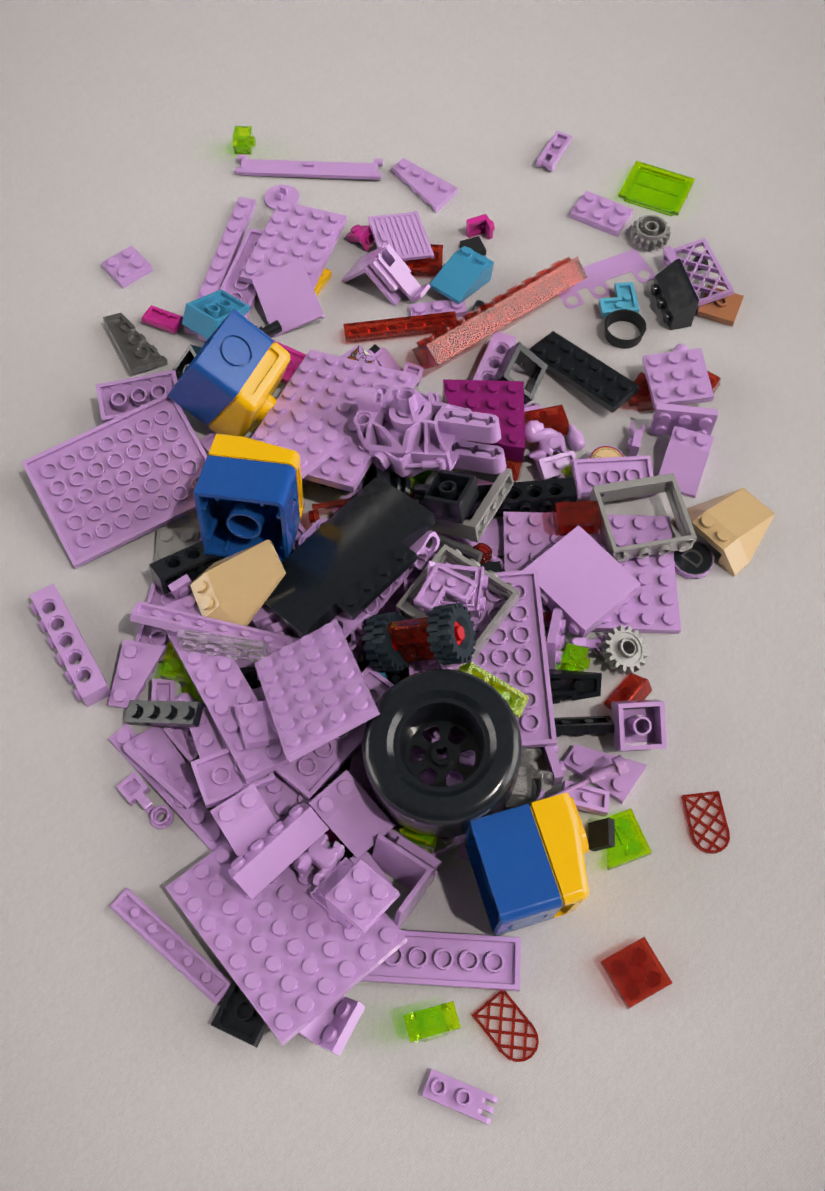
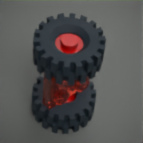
M462 603L435 606L429 613L431 617L404 620V617L402 615L399 616L397 612L372 615L370 619H367V626H364L363 629L365 635L362 636V641H365L363 649L367 651L365 657L367 660H370L369 665L374 667L376 672L404 670L408 666L407 662L432 659L438 660V663L443 665L469 662L468 660L472 659L471 654L475 652L473 646H476V641L474 640L476 631H473L474 621H471V613H467L468 608L463 606Z

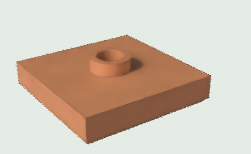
M716 288V291H725L723 289ZM705 293L703 298L708 297L709 294ZM734 293V295L699 306L696 316L733 327L744 296Z

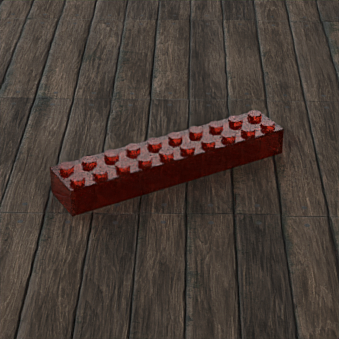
M569 256L561 261L554 262L550 265L551 267L545 268L537 272L535 276L523 280L518 286L515 285L509 288L506 293L500 294L492 298V301L478 306V309L466 313L462 316L463 318L447 324V327L433 332L432 336L416 342L418 346L413 348L412 351L420 366L428 369L440 365L587 278L579 258L570 259Z

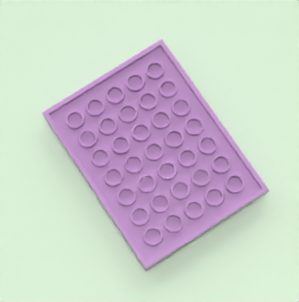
M310 349L277 398L276 404L269 410L251 439L261 441L300 410L306 411L346 437L347 444L303 479L354 493L372 463V456L369 455V450L365 449L360 442L354 423V417L359 410L356 403L358 387H374L378 384H385L389 387L395 385L397 388L411 387L414 389L419 381L418 375Z
M168 394L21 462L75 569L196 510L193 492L207 459V454L182 408L167 396Z
M503 511L504 572L523 570L578 525L606 550L595 514ZM606 514L617 547L672 538L670 516ZM674 552L666 555H650L643 559L638 557L631 558L627 561L619 562L641 585L637 594L592 632H608L614 627L623 625L624 628L631 626L632 632L639 630V633L679 634L681 625ZM542 604L544 629L549 630L552 611Z
M538 569L494 572L499 576L500 580L505 583H512V587L519 591V601L472 663L451 664L453 670L466 672L484 680L502 695L518 722L522 748L557 746ZM417 578L404 580V594ZM483 588L482 596L486 597L485 610H480L479 618L471 617V621H474L475 625L473 627V631H476L475 641H477L507 601L488 588ZM448 595L443 599V601L462 603ZM416 604L413 605L415 608H417L427 616L431 617L429 615V612H424V608ZM406 620L408 623L407 629L411 631L409 637L428 635ZM413 641V644H410V648L416 647L415 643L417 641ZM412 651V654H409L411 657L409 676L423 671L414 651ZM435 726L422 733L423 737L430 743L440 738L439 729ZM452 728L448 736V740L453 744H459L466 738V735L456 728ZM414 747V756L426 755V751L419 747Z
M227 841L165 888L283 1046L407 942V937L385 912L365 934L361 933L354 925L349 929L344 927L311 897L310 893L317 887L312 883L313 877L320 871L314 864L300 878L292 862L259 894L251 899L228 872L231 864L238 856Z

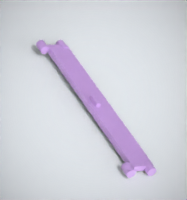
M238 154V161L241 162V167H236L235 170L236 175L377 180L382 179V172H378V166H383V159H374V163L248 159L247 154Z

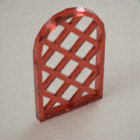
M719 791L682 795L683 807L694 845L706 854L722 852L728 846L730 832ZM714 795L711 800H709V799H707L706 797H704V796ZM698 797L695 802L688 799ZM716 797H717L719 806H717L715 803H713V801L715 800ZM700 799L708 803L705 809L697 805ZM686 801L692 805L689 811L687 808ZM710 806L719 810L715 816L707 812ZM694 807L702 812L699 818L691 814ZM720 813H721L723 822L720 821L719 819H717V817L719 816ZM704 814L712 819L709 825L701 821ZM690 817L696 821L693 827L691 824ZM714 822L723 826L719 833L711 828ZM698 823L706 828L703 834L695 830ZM724 829L726 831V838L721 835ZM708 831L716 835L713 842L705 837ZM694 834L700 837L698 842L696 841ZM718 838L725 841V845L722 848L715 844ZM702 839L710 844L708 849L699 845Z
M499 991L472 1015L497 1047L498 1051L508 1060L525 1062L532 1058L537 1051L539 1039L536 1029L506 991ZM501 994V1002L492 1003ZM504 995L512 1005L504 1004ZM491 1006L500 1007V1017L490 1016ZM487 1007V1015H480L479 1013ZM503 1007L513 1008L512 1018L503 1017ZM516 1010L523 1017V1019H515ZM478 1018L486 1019V1028ZM490 1019L499 1020V1030L489 1029ZM502 1021L512 1022L511 1032L502 1031ZM515 1022L525 1023L524 1033L514 1032ZM528 1025L534 1034H527ZM490 1033L498 1034V1043ZM501 1034L511 1035L510 1045L501 1044ZM514 1036L524 1037L523 1047L514 1046ZM527 1037L535 1038V1048L526 1047ZM502 1048L510 1049V1056H508L502 1050ZM513 1049L523 1050V1059L513 1058ZM526 1051H533L526 1057Z

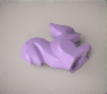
M531 420L526 423L525 439L530 443L537 442L538 449L528 453L527 457L537 461L553 456L555 451L558 453L566 452L565 439L561 432H557L552 428H544V424L538 420Z

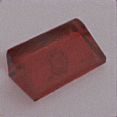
M630 673L608 697L604 705L611 710V702L645 700L652 691L649 680Z

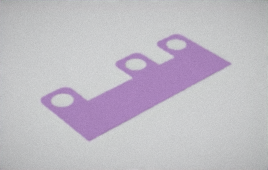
M632 249L548 279V281L565 306L573 309L584 304L583 299L577 292L578 290L588 287L593 296L600 299L612 293L605 283L606 280L632 271L639 282H646L654 279L655 274L638 251ZM641 270H646L650 273V277L643 279L639 277L638 273ZM597 286H603L606 288V293L599 295L595 293L594 289ZM575 296L579 302L571 305L567 302V298Z

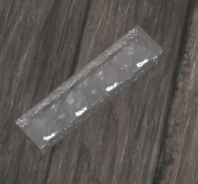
M179 629L176 636L180 649L189 653L198 652L209 656L228 657L234 660H249L254 663L271 655L268 642Z

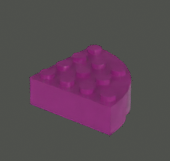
M443 379V403L468 408L473 412L496 415L499 418L501 439L496 443L488 445L503 448L505 460L523 462L525 452L524 381Z

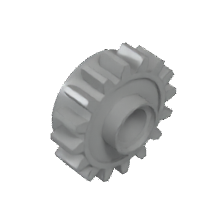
M645 215L639 217L638 221H634L631 226L630 239H634V244L639 243V248L644 246L645 250H648L649 247L653 251L656 247L661 249L663 245H667L670 238V227L659 216Z
M623 625L610 629L603 636L605 641L600 643V646H602V652L600 653L604 657V663H607L611 670L615 669L618 674L625 672L628 675L640 670L641 666L647 663L644 658L648 657L649 654L644 652V649L648 648V645L642 643L645 639L644 636L638 637L639 630L632 632L631 626L624 628Z

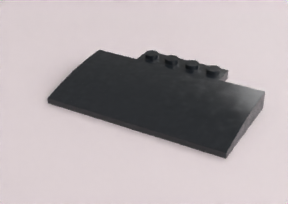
M375 477L281 562L286 574L263 605L300 638L330 623L342 611L354 620L418 560L417 554L410 547L436 523L433 512L405 493Z

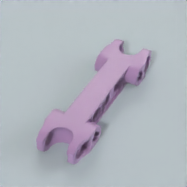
M427 531L410 547L417 554L418 560L354 620L343 611L332 620L337 619L346 638L349 634L351 635L349 643L351 651L362 642V636L365 635L363 629L364 626H367V619L378 613L414 568L423 569L431 561L440 544V538L435 531ZM432 537V545L427 548L426 544Z

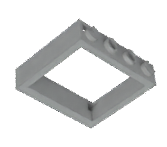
M453 468L451 470L453 472L475 475L477 479L494 482L470 521L465 520L463 524L435 519L436 523L429 530L479 542L514 484L512 469L506 468L500 474H489ZM432 471L427 476L424 484H431L439 471Z
M674 473L596 485L592 488L590 500L606 551L616 561L624 562L637 557L643 559L655 554L666 555L673 551L684 552L693 547L697 536ZM666 492L681 537L617 547L603 502Z
M446 544L443 545L432 559V562L446 564L448 562L453 565L481 567L476 560L472 558L467 559L458 549L454 550ZM427 566L397 603L396 608L399 615H402L404 619L429 635L426 632V627H429L427 623L429 616L413 606L414 599L426 581ZM485 570V575H489L487 588L507 601L477 639L476 646H473L475 652L471 654L472 659L468 660L470 663L474 661L519 601V591L512 587V583H505L500 580L499 576L491 570Z

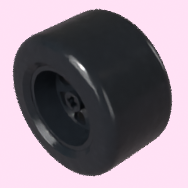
M433 669L418 672L390 687L377 701L376 706L380 715L366 722L362 740L365 770L373 792L383 809L395 821L407 829L432 837L464 835L467 833L470 822L501 812L514 790L522 754V740L518 722L502 695L484 680L469 673L451 669ZM435 726L439 729L440 738L430 743L423 737L422 733ZM452 728H456L466 735V738L459 744H453L448 740ZM412 747H419L426 751L424 761L416 763L410 761ZM469 750L475 752V763L473 766L469 767L459 762L461 752ZM444 752L447 753V759L442 758L441 761L438 759V754L443 755ZM426 769H432L437 773L436 781L432 786L425 784L419 779V775ZM455 770L463 777V782L453 786H447L445 776L450 771Z

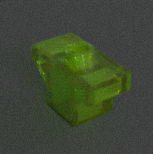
M454 1001L403 1015L410 1044L434 1040L461 1029Z

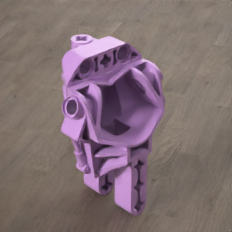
M378 384L374 387H358L356 403L359 410L354 417L355 427L360 442L365 449L369 450V455L372 456V463L377 468L382 469V471L390 470L401 477H413L426 470L440 471L442 469L451 471L453 468L489 474H500L505 471L506 460L503 448L488 445L496 443L501 439L499 418L496 415L473 412L468 408L440 402L437 392L432 393L428 391V394H422L411 387L397 388L395 385L389 387L385 384Z

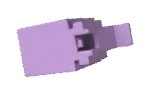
M390 244L383 245L362 256L342 279L345 283L366 273L393 306H396L405 294L411 302L421 299L431 287L429 284L421 286L410 273L409 267Z
M387 813L386 816L391 821L392 817ZM391 829L384 836L378 835L372 858L383 872L412 890L397 910L394 923L400 929L425 895L426 889L434 881L438 873L436 869L442 861Z

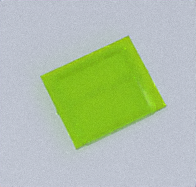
M636 161L618 197L624 198L625 202L668 216L673 214L678 216L685 200L688 198L695 178Z

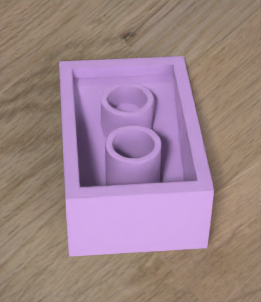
M674 426L659 475L674 473L681 494L695 498L714 437Z
M347 770L309 802L317 814L357 859L376 843L379 834L384 836L394 827V824Z
M254 784L210 811L238 857H244L251 850L252 844L258 839H264L270 833L271 827L277 823Z

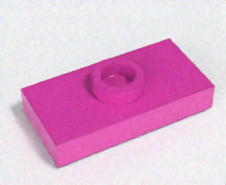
M152 305L141 318L143 323L172 334H176L183 322L182 316Z

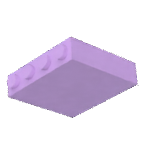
M579 525L523 569H538L542 604L546 605L552 613L553 609L562 610V619L566 620L568 630L579 638L586 637L637 594L641 585L634 576Z

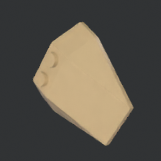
M745 488L687 508L694 530L722 554L718 563L733 577L749 564L775 515ZM674 518V519L672 520V523H673L675 526H677V523H676L675 518Z
M268 539L213 563L197 576L190 587L202 616L248 626L286 572L271 540Z

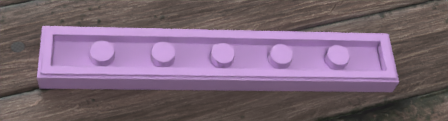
M126 888L109 907L218 1006L225 998L232 982L131 890Z

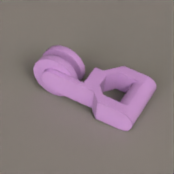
M603 636L597 639L574 638L565 647V652L568 654H580L593 649L595 654L603 656L600 653L602 652L600 643L605 640Z

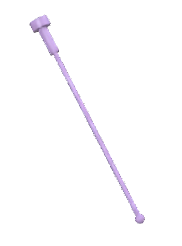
M618 755L611 759L612 764L588 775L589 778L552 796L569 793L590 782L594 784L616 772L621 776L629 772L628 766L624 758ZM465 838L435 851L431 855L434 857L439 856L463 844Z

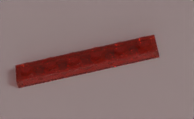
M455 311L343 324L346 343L458 331Z

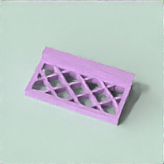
M705 238L674 249L671 246L663 248V261L666 267L676 259H680L684 268L686 265L695 267L693 272L685 270L690 282L693 278L702 280L700 285L691 283L697 296L700 291L709 294L708 297L702 299L698 296L699 303L696 311H698L699 306L734 295L731 284ZM703 246L705 249L703 253L694 251L695 248ZM686 253L688 255L684 259L678 257L677 254ZM691 255L700 257L698 262L689 259ZM703 258L712 262L711 265L701 264ZM698 268L707 271L705 276L696 273ZM710 272L717 273L719 275L718 279L708 277ZM705 281L714 284L713 288L703 287ZM719 285L726 287L727 290L720 292L716 291V288Z

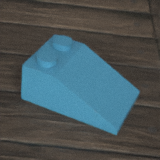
M463 246L451 256L432 280L430 288L460 304L491 280L494 262L486 256L473 251L471 248Z
M220 289L186 303L182 324L208 340L233 309L244 316L251 306Z

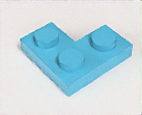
M633 282L615 283L614 292L616 297L599 299L602 318H606L611 312L620 309H628L637 313L640 311Z

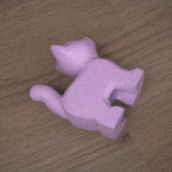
M326 834L318 838L293 861L294 869L299 873L300 878L304 876L312 864L320 869L313 877L312 883L316 886L337 867L339 860H341L345 852L344 846L335 841L332 848H328L330 844L327 842L328 836Z

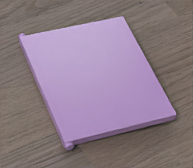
M417 211L368 217L377 248L390 244L403 261L425 258L434 259L433 250Z
M301 257L297 261L252 279L268 323L271 324L278 320L283 331L273 335L274 337L317 319L325 318Z

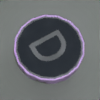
M696 540L693 547L687 551H673L675 571L687 579L705 577L714 565L712 550L699 540Z

